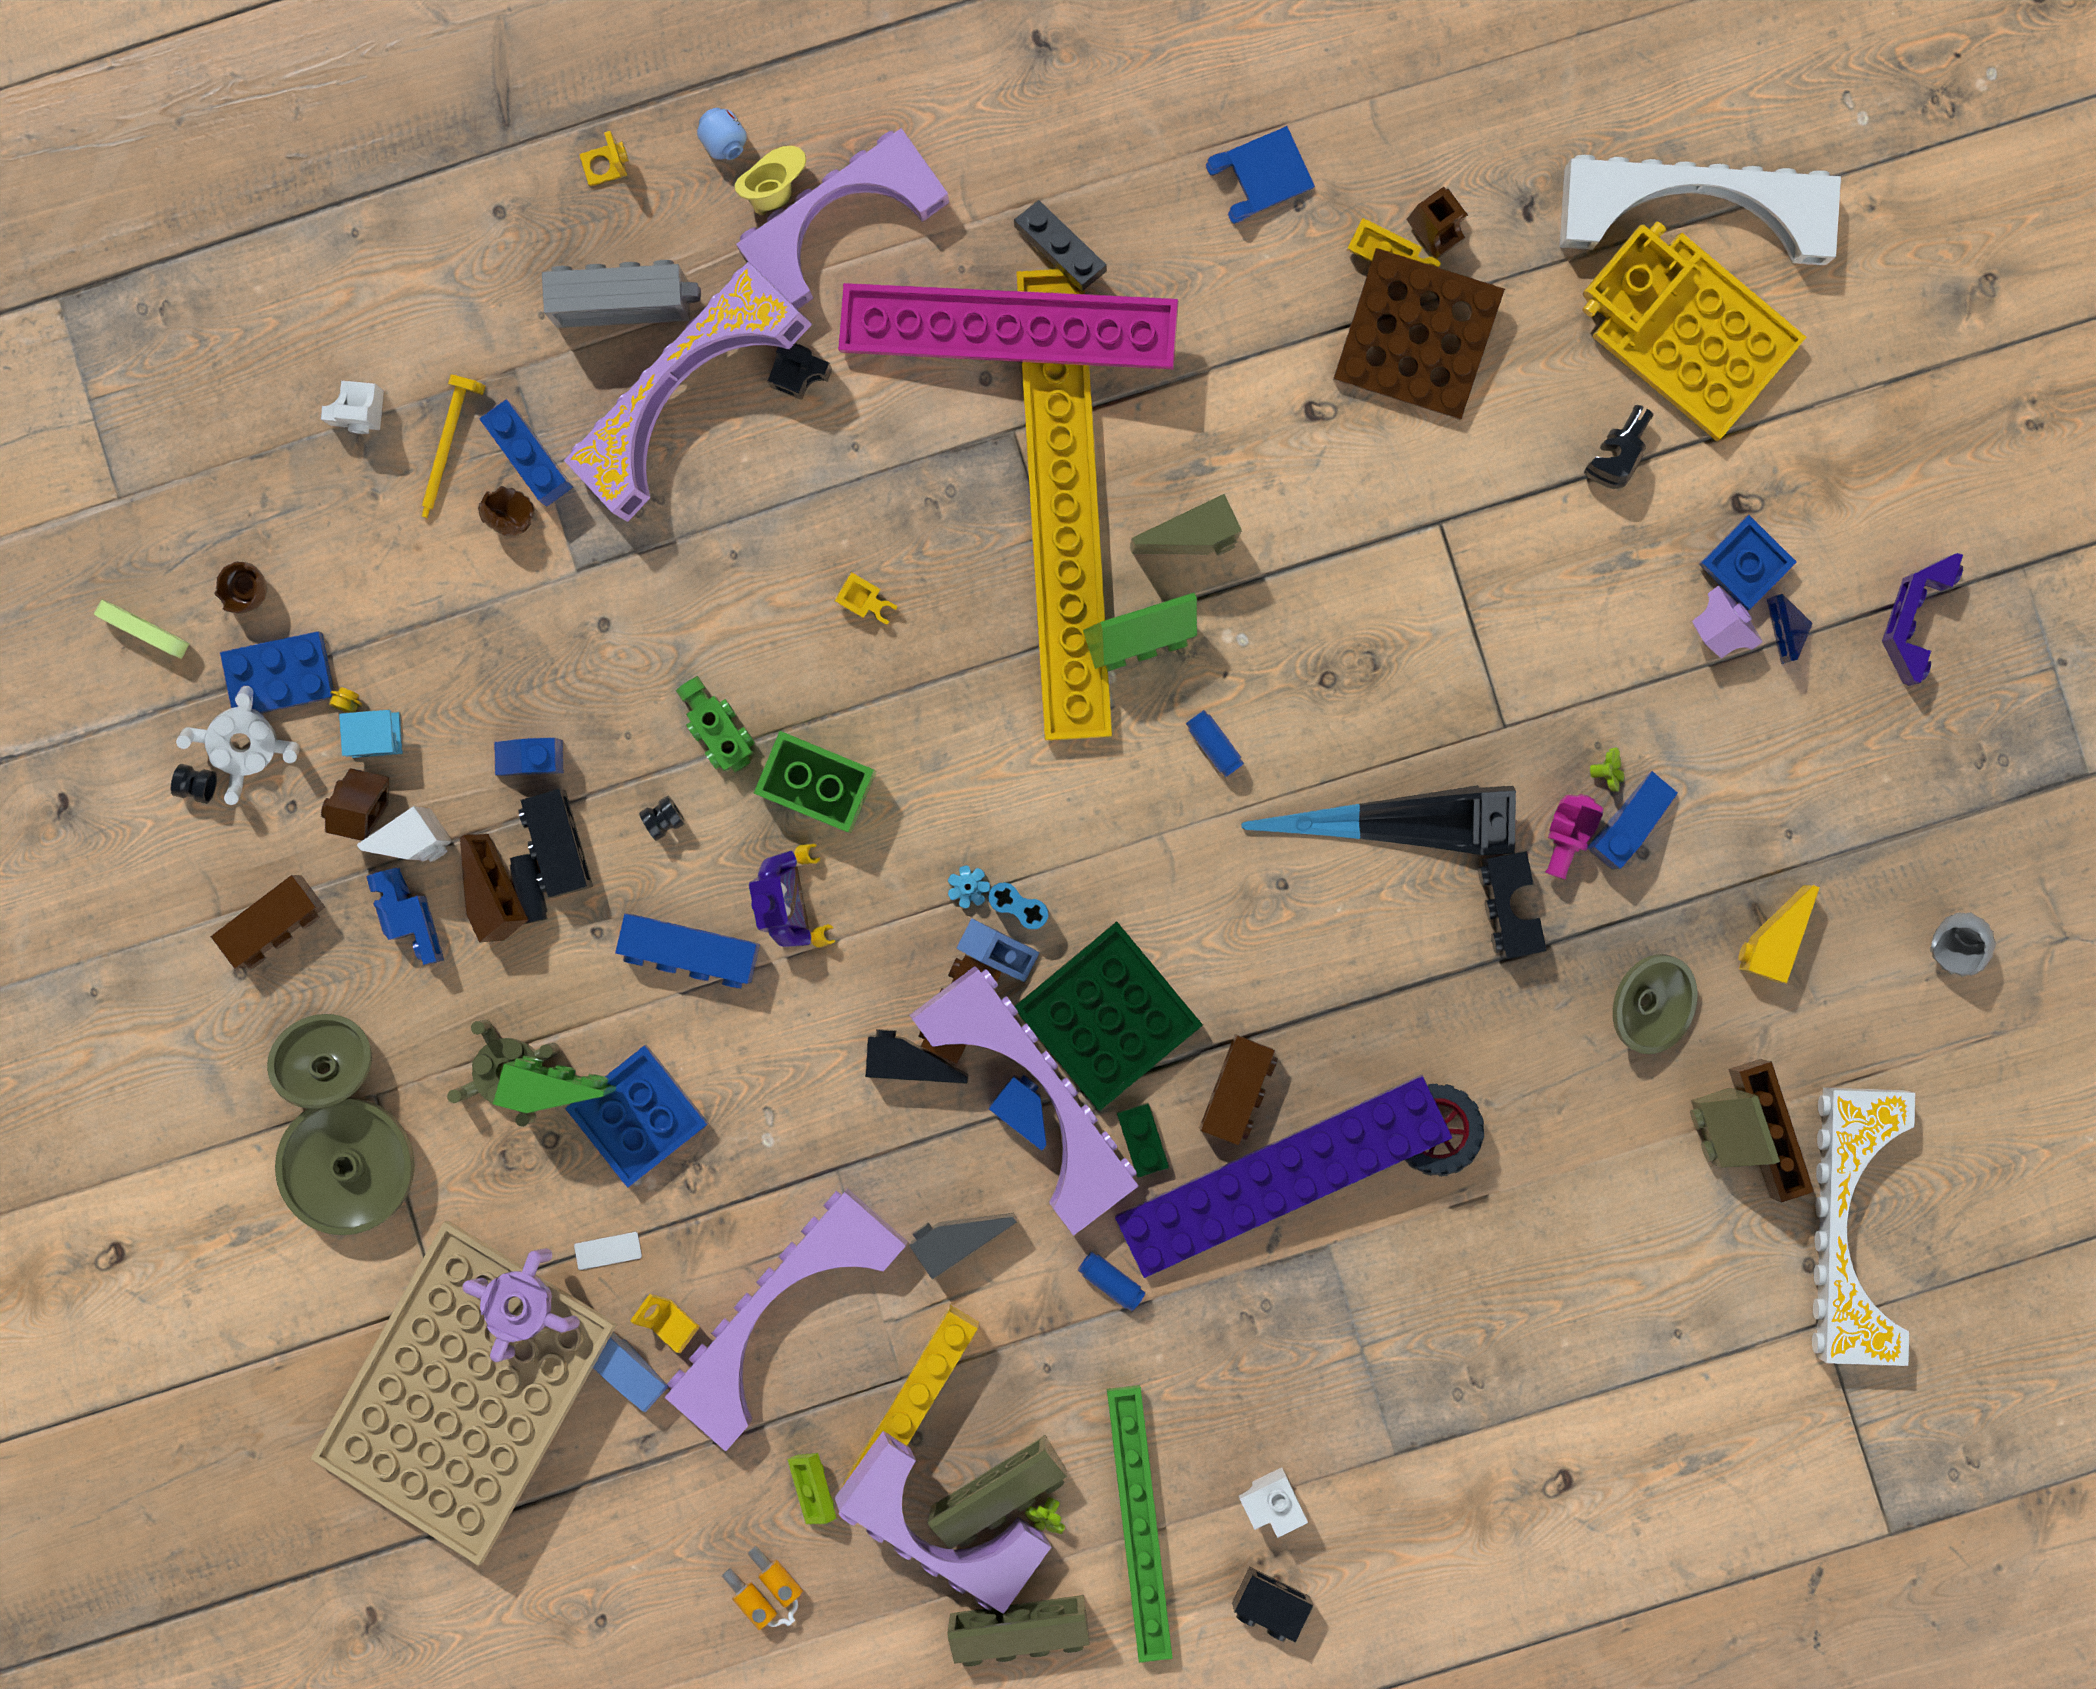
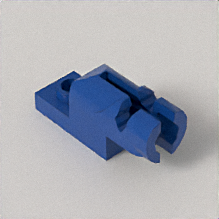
M392 868L366 876L370 892L383 893L380 900H375L373 905L376 908L382 932L388 940L415 935L416 940L413 941L414 953L418 960L422 959L423 965L444 961L426 896H415L408 899V894H411L402 876L400 868Z

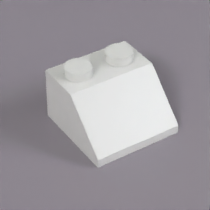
M413 806L358 843L357 846L361 851L408 860H421L422 862L428 859L430 862H433L447 852L445 847L453 841L430 808Z

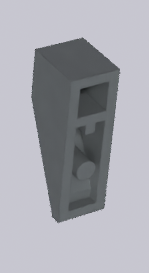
M1013 1212L939 1222L933 1227L928 1222L912 1233L915 1239L911 1241L909 1246L931 1279H934L1017 1223V1217Z

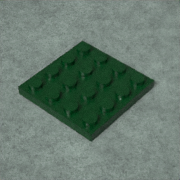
M1117 921L1014 1006L1020 1017L1099 1112L1203 1026Z

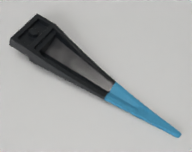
M1476 785L1243 822L1241 826L1245 830L1356 838L1476 855L1515 853L1516 790L1514 786L1479 788Z

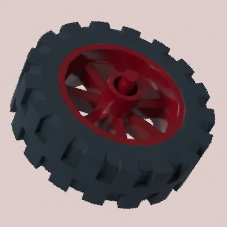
M1438 1083L1428 1084L1437 1106H1445L1453 1110L1445 1119L1446 1124L1448 1125L1457 1115L1460 1117L1464 1130L1449 1128L1451 1135H1460L1463 1138L1456 1149L1453 1148L1449 1140L1443 1142L1450 1153L1443 1155L1433 1154L1436 1147L1434 1146L1428 1152L1423 1151L1405 1161L1411 1168L1417 1169L1425 1175L1448 1176V1174L1462 1171L1477 1156L1484 1138V1120L1478 1105L1468 1097L1469 1095L1466 1092L1459 1091L1454 1086L1445 1084V1086L1438 1085Z

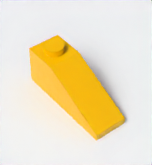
M1803 885L1749 938L1748 942L1742 945L1738 960L1741 961L1740 970L1774 982L1787 984L1820 887Z

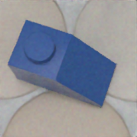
M527 738L494 742L495 776L564 773L563 740Z
M1024 1074L1020 1079L1013 1075L989 1106V1110L1043 1151L1046 1147V1135L1041 1095L1036 1092L1039 1086Z

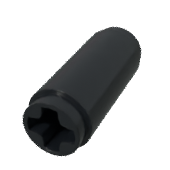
M530 854L510 858L511 865L509 866L515 892L528 918V921L524 924L548 919L544 893H542L537 880V874L539 873L537 861L533 860Z

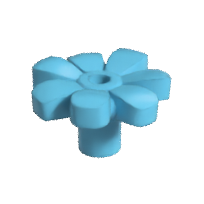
M966 865L960 867V876L956 874L950 875L948 882L954 886V888L948 891L951 900L960 898L959 906L962 908H968L971 901L977 906L984 903L985 898L981 893L990 891V883L981 881L985 876L983 870L977 868L971 873L970 867ZM966 884L971 885L970 890H966Z

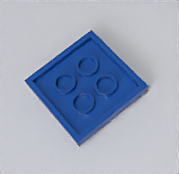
M647 1044L605 1076L609 1079L608 1084L616 1086L614 1092L602 1097L571 1103L565 1108L627 1188L709 1124Z

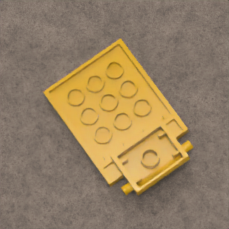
M1656 221L1650 229L1645 225H1640L1584 290L1583 296L1587 304L1582 310L1589 317H1593L1598 311L1607 318L1592 335L1595 340L1715 441H1719L1807 337L1684 233H1679L1668 245L1660 238L1666 231V227L1662 223Z

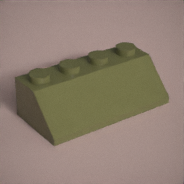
M1046 1435L933 1504L930 1508L928 1524L950 1549L958 1544L963 1548L976 1540L978 1537L976 1533L988 1526L991 1530L1001 1525L1007 1519L1005 1515L1017 1508L1020 1512L1030 1507L1036 1501L1034 1497L1046 1491L1049 1494L1059 1489L1065 1483L1063 1479L1067 1477V1469Z
M1084 1595L1010 1605L1004 1614L995 1608H992L991 1611L984 1608L950 1613L947 1634L954 1664L962 1663L963 1666H976L981 1664L983 1660L996 1658L998 1662H1007L1014 1660L1016 1655L1030 1653L1031 1657H1042L1048 1655L1051 1650L1059 1649L1072 1653L1081 1651L1084 1648L1083 1646L1090 1645Z

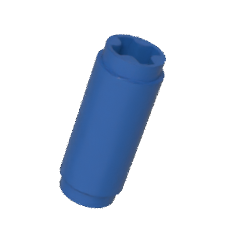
M1205 710L1186 723L1189 728L1188 731L1225 778L1244 764L1238 751L1212 716L1208 715Z
M1092 1251L1078 1268V1271L1085 1279L1125 1309L1128 1308L1130 1311H1133L1145 1296L1146 1292L1141 1289L1140 1285L1099 1254L1096 1255Z

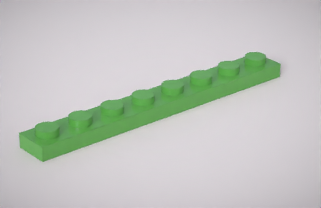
M1140 1385L1107 1389L1138 1660L1140 1663L1173 1659Z

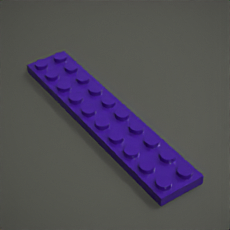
M1420 1075L1117 1214L1115 1219L1143 1278H1146L1450 1140L1452 1135L1423 1075Z

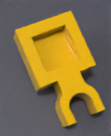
M852 572L848 575L834 600L862 618L870 610L874 613L875 618L885 625L889 621L881 617V608L889 606L896 610L898 607L890 601L876 599L881 589Z

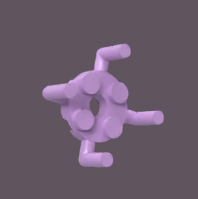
M544 1248L531 1251L527 1256L522 1271L502 1274L489 1284L485 1278L464 1282L463 1291L466 1294L481 1299V1315H484L487 1323L486 1327L490 1333L496 1337L490 1352L492 1361L500 1362L512 1358L515 1355V1348L509 1345V1342L532 1338L545 1326L561 1333L578 1328L580 1320L577 1316L572 1315L562 1318L551 1313V1290L535 1276L539 1264L551 1260V1250ZM513 1296L520 1298L523 1302V1311L519 1316L511 1314L508 1309L509 1300Z

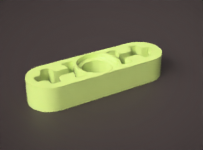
M101 599L94 612V615L178 658H183L190 644Z

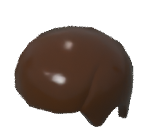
M236 561L224 566L217 576L215 596L224 605L222 608L224 611L237 614L247 613L257 609L265 600L267 593L266 580L261 571L252 563Z

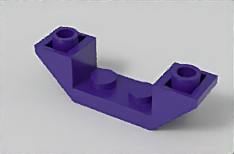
M1955 553L1902 579L1882 643L1902 683L1911 686L1921 683L1922 680L1926 679L1931 669V661H1928L1931 651L1906 643V640L1912 637L1916 628V621L1913 620L1916 610L1922 606L1927 595V589L1924 586L1943 591L1956 585L1963 573V566L1960 565L1963 558L1962 554Z

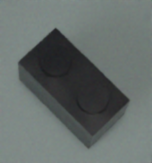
M1250 1566L1232 1601L1233 1610L1237 1614L1236 1618L1252 1627L1257 1623L1267 1628V1633L1273 1638L1283 1642L1287 1638L1295 1643L1314 1606L1309 1595Z

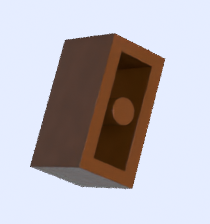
M350 768L344 778L336 782L332 796L326 798L323 802L321 817L325 818V833L360 841L366 839L389 804V777Z

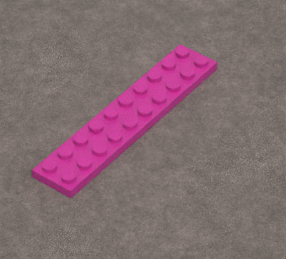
M843 283L838 350L841 353L1174 370L1179 301L1178 299Z

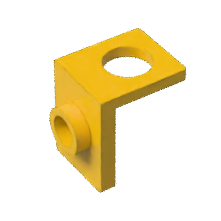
M611 131L604 132L607 146L579 154L590 187L628 175L624 163L628 162L629 158L623 141L617 143ZM600 156L607 158L610 163L609 170L602 175L593 173L591 170L592 161Z
M653 1294L647 1296L630 1320L634 1325L652 1329L676 1353H682L700 1327L671 1299ZM657 1304L653 1314L644 1318L646 1311L651 1306Z

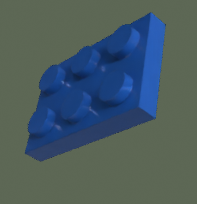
M317 631L220 652L231 708L238 707L235 698L243 686H249L253 689L252 709L261 714L328 700L333 696L330 694L331 691H334L322 632Z

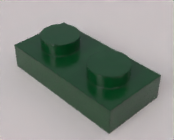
M1149 1103L1116 1112L1134 1169L1137 1172V1178L1169 1168Z

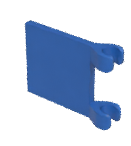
M1288 126L1227 152L1215 154L1206 163V169L1212 176L1232 166L1245 193L1247 201L1232 205L1228 212L1229 219L1233 224L1315 187Z

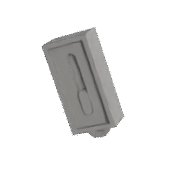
M657 260L653 262L652 266H640L637 262H623L617 268H606V265L589 264L582 270H572V267L555 266L551 268L552 271L542 272L544 313L557 328L690 321L689 303L701 300V288L698 287V283L688 282L679 264H674L671 260Z

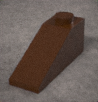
M465 834L460 837L466 915L479 943L504 941L526 923L528 918L489 834Z

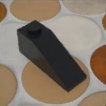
M876 1029V1035L868 1036L865 1077L968 1083L969 1074L909 1039L896 1036L897 1030Z

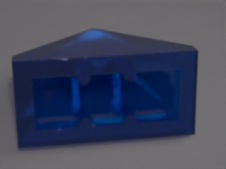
M1783 594L1766 599L1781 664L1798 660L1813 623Z

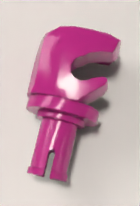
M1579 794L1565 795L1560 800L1548 835L1549 839L1554 840L1553 844H1556L1545 873L1566 880V875L1575 852L1587 850L1588 844L1586 843L1596 832L1604 810L1602 806L1596 803L1595 799L1588 795Z

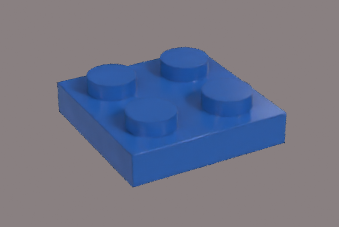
M1748 515L1699 565L1738 604H1742L1748 611L1797 561Z

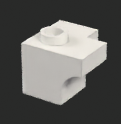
M341 381L338 399L330 405L322 406L321 420L330 426L348 427L349 432L356 434H369V429L380 430L384 390L373 383Z
M1279 1468L1253 1481L1252 1487L1239 1495L1254 1530L1271 1523L1278 1538L1308 1523L1283 1468Z

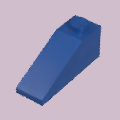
M1651 771L1591 841L1587 849L1610 869H1621L1645 841L1678 792Z

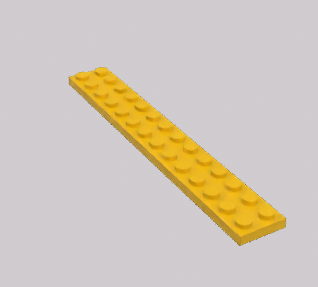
M1059 269L1016 271L1017 291L1085 294V290L1083 292L1079 290ZM1022 362L1045 741L1112 737L1108 672L1106 666L1095 669L1083 633L1084 629L1105 621L1089 365Z

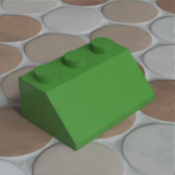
M1195 593L1108 619L1084 629L1083 633L1095 669L1106 666L1107 672L1127 666L1125 659L1137 656L1138 662L1158 656L1156 649L1165 646L1168 647L1169 652L1187 647V639L1197 636V598Z

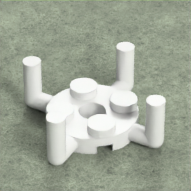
M243 686L239 690L235 698L238 707L230 708L219 714L210 723L207 730L187 727L181 731L176 740L177 746L181 749L188 748L192 742L205 743L206 752L211 764L230 774L229 787L224 796L225 802L229 805H234L238 802L242 793L244 775H251L262 771L270 762L274 753L283 754V760L286 763H293L296 761L300 751V746L296 742L277 740L272 725L269 724L261 713L252 709L254 692L249 686ZM237 733L245 734L249 737L251 745L247 749H237L233 746L231 737Z

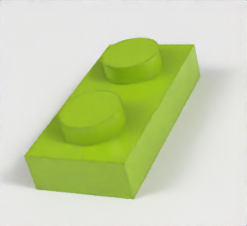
M797 1454L787 1459L805 1524H827L837 1519L819 1454Z

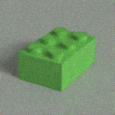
M779 731L754 794L845 832L852 833L877 771Z

